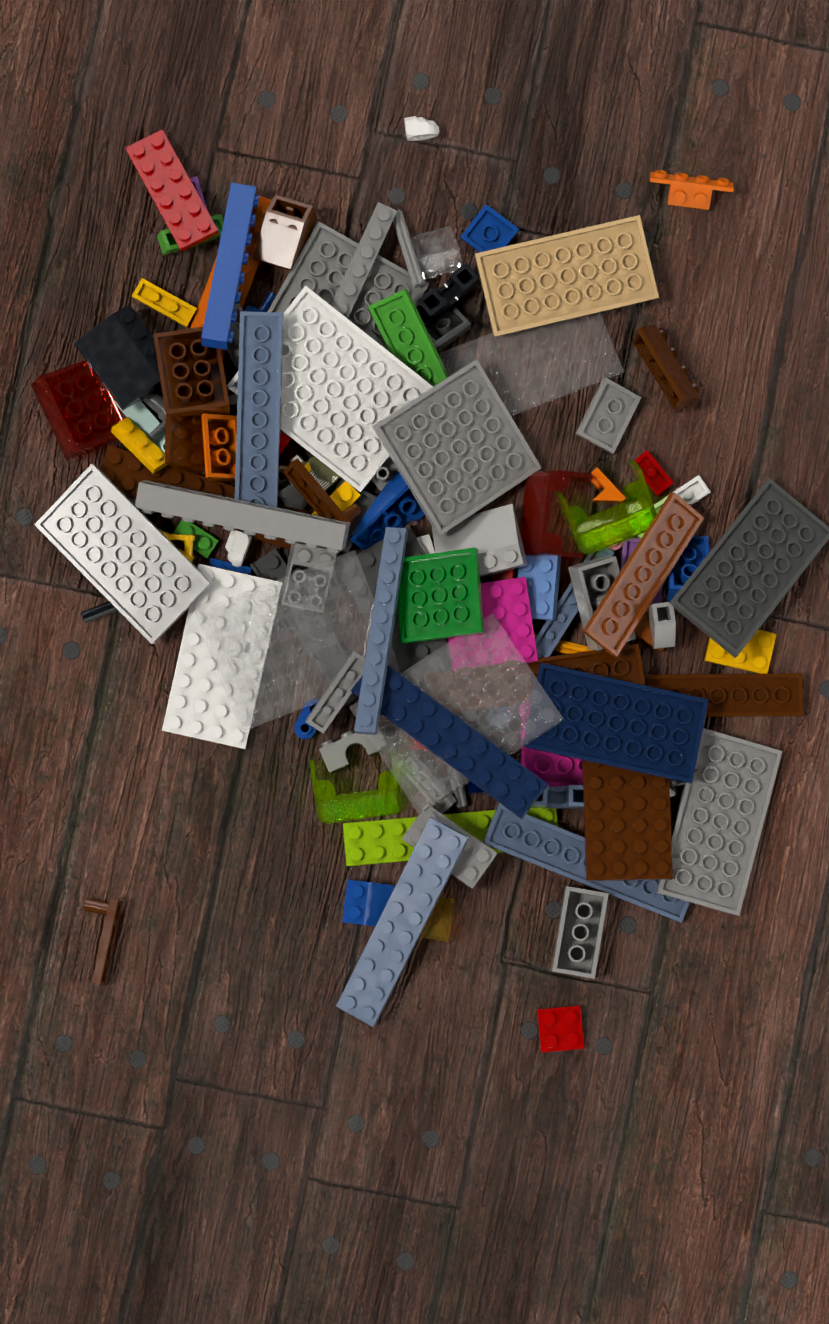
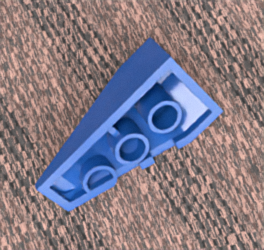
M400 472L385 485L349 536L350 540L362 551L383 540L386 527L403 528V525L412 520L416 522L425 515Z

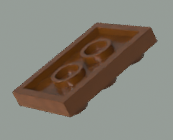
M166 416L165 464L197 474L204 472L205 459L201 416Z

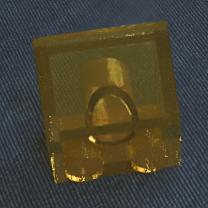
M439 897L420 935L421 938L449 942L455 899Z

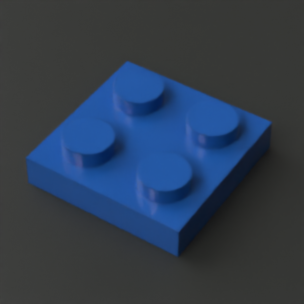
M485 204L461 235L460 239L480 253L508 246L519 232V228Z

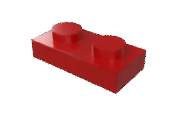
M648 450L630 463L656 497L674 483Z

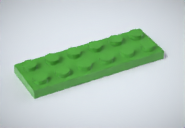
M407 288L368 306L391 354L432 386L449 377Z

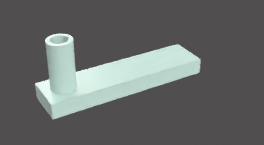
M114 400L113 402L122 411L117 402ZM141 401L122 411L147 437L160 424ZM164 431L155 441H152L163 453H165Z

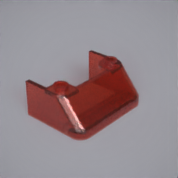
M563 470L537 471L526 479L520 528L526 555L559 556L561 560L581 562L583 554L562 552L563 542L560 536L554 533H547L551 491H564L567 489L570 481L589 483L592 474Z

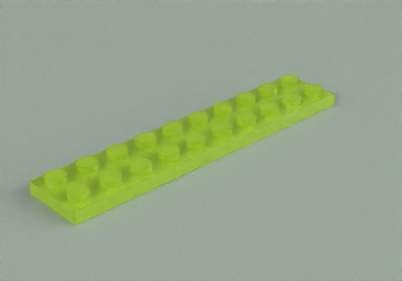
M530 808L526 813L529 816L558 827L556 809ZM495 810L444 814V816L483 843ZM417 817L343 823L346 866L408 861L414 848L403 841L402 838ZM488 846L496 853H502V851Z

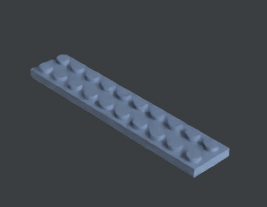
M240 311L235 499L278 508L284 313Z
M498 803L483 841L485 845L682 923L690 902L656 893L659 880L586 881L584 837L527 814L521 820Z
M433 817L429 818L336 1007L372 1027L376 1025L469 836Z

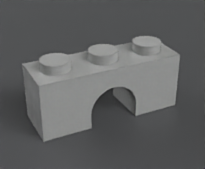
M378 726L377 735L356 734L351 730L342 734V739L336 742L331 739L322 743V748L319 751L329 773H332L349 765L346 759V750L351 745L359 744L363 746L368 756L388 748V745Z

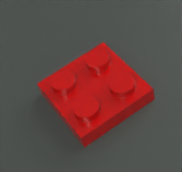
M580 1005L537 1009L541 1053L584 1049Z

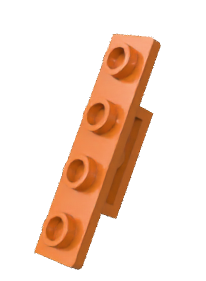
M663 170L650 172L649 176L650 182L670 184L667 205L709 210L712 190L734 191L733 182L726 178L712 180L703 175H698L697 178L688 177V174L685 173L672 175L667 174Z

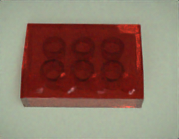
M86 360L41 375L31 384L66 461L87 454L118 439L111 432L112 426L123 419L113 402L111 394Z

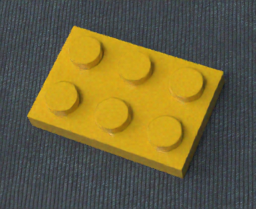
M757 630L736 658L713 639L709 638L704 661L756 674H768L777 634Z

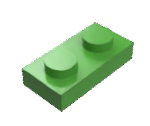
M181 520L173 534H194L193 550L206 559L209 558L219 543V540L191 522Z

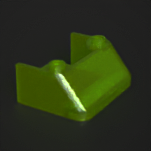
M634 460L629 462L636 481L628 483L624 487L623 495L626 497L625 502L586 517L584 510L580 506L573 505L568 507L562 493L559 490L555 491L565 522L578 549L582 553L591 554L646 532L657 513L641 468Z
M390 749L393 770L384 771L379 775L378 790L336 795L335 787L330 781H317L314 760H309L319 820L325 824L398 813L402 807L395 749Z

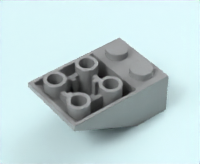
M303 542L291 544L281 605L323 613L337 553L326 551L327 547L318 546V548L306 547V543Z

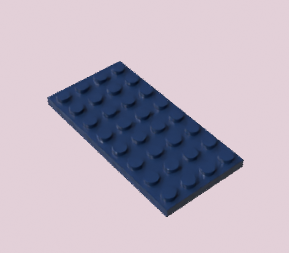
M540 663L523 748L692 784L709 699Z

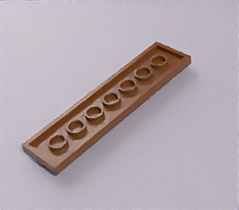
M675 492L669 494L582 631L613 657L619 655L704 519L701 514Z

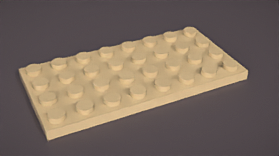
M640 215L474 254L494 337L659 298Z

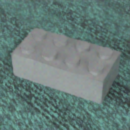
M604 556L568 567L583 630L620 573L616 556ZM635 631L632 632L627 642L636 639ZM585 634L588 649L597 651L603 649Z
M426 804L402 840L415 848L430 817L469 836L451 875L473 889L497 853L429 804Z
M565 886L551 967L552 972L595 979L609 893Z

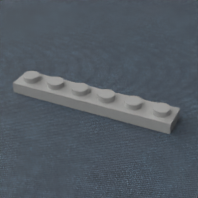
M379 202L331 303V306L347 319L397 213V210Z

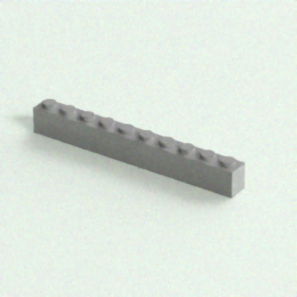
M148 480L139 482L135 507L140 508L143 513L153 514L155 511L162 513L161 516L166 518L179 516L182 517V521L194 522L198 520L202 521V525L215 527V524L222 525L223 529L228 531L241 529L244 530V534L256 535V533L264 534V538L276 540L277 537L284 538L285 542L291 544L303 542L306 543V547L318 548V546L327 547L326 551L339 553V550L342 551L346 548L350 522Z

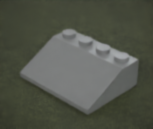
M513 504L472 514L440 536L437 535L432 527L435 553L473 547L478 549L480 578L528 566Z

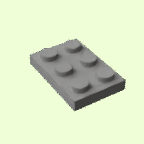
M603 378L575 434L610 454H614L641 397L608 378Z

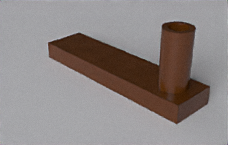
M298 458L283 471L284 475L319 516L350 522L361 514V508L357 504H352L344 511H341Z
M89 898L85 900L84 911L106 915L92 984H106L123 901L110 899L108 903Z

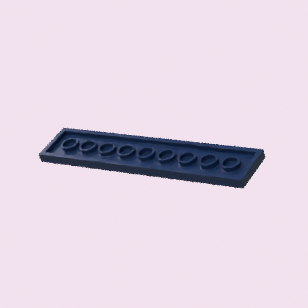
M388 665L380 714L522 820L548 784ZM363 675L351 689V692L358 698L360 696Z

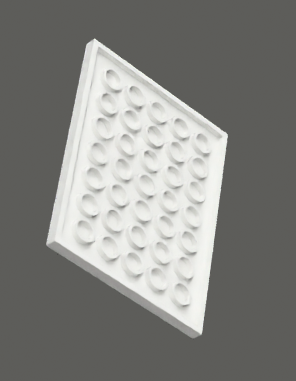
M305 285L284 312L280 429L361 492L375 475L377 469L389 457L388 452L372 426L433 386ZM238 372L227 385L237 395Z

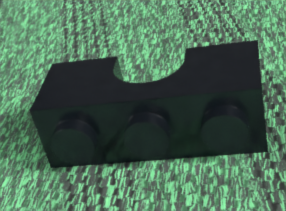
M465 263L450 275L449 280L437 290L432 288L417 300V310L431 324L479 287L480 278Z

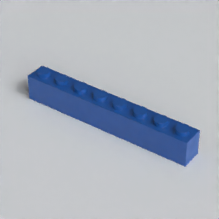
M231 182L201 336L202 346L227 350L228 343L233 341L234 330H231L232 323L236 324L238 311H235V305L240 304L241 291H238L239 284L243 285L245 272H242V268L248 262L249 253L246 252V247L251 246L252 233H249L250 226L254 227L256 214H253L254 207L258 208L260 195L256 194V186Z

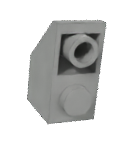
M669 602L651 604L648 607L653 649L675 647L676 620L674 606Z

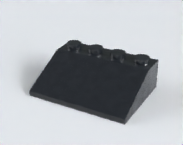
M130 304L110 315L75 342L74 345L122 411L162 389L154 336Z

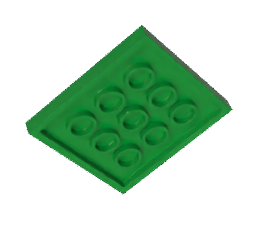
M473 547L404 558L398 595L400 641L402 644L484 633L477 548Z

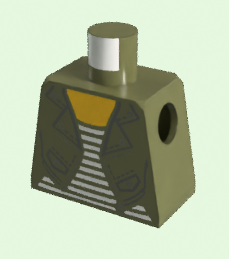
M298 454L289 462L291 464L298 458L326 493L341 478L314 456L306 462Z

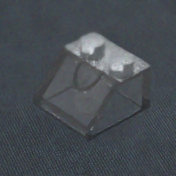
M451 226L410 236L423 279L434 278L437 275L448 272L453 273L463 265L460 248Z

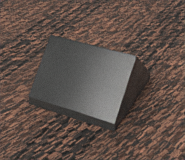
M455 306L431 324L427 320L423 322L437 352L468 332L471 325Z

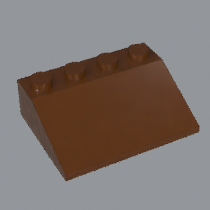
M656 325L640 327L636 330L632 343L675 413L697 401L700 391L694 382L691 383L688 379L689 373L686 367L678 363L676 359L678 355L675 349L667 345L665 341L667 337L661 328L658 329Z
M203 327L153 334L166 416H201L204 413L219 415L230 413L221 349L202 346L201 336Z

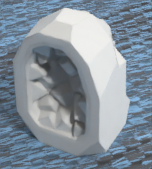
M416 116L404 118L407 141L426 140L439 135V126L434 121Z
M237 530L230 532L225 548L228 551L227 559L232 563V566L241 567L252 536Z

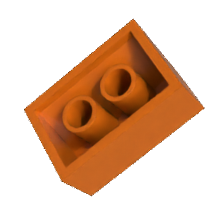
M201 414L206 478L209 482L228 483L235 481L237 416Z

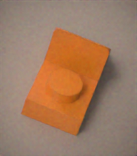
M598 467L591 472V483L598 490L600 488L603 490L593 499L592 503L622 504L625 501L626 497Z

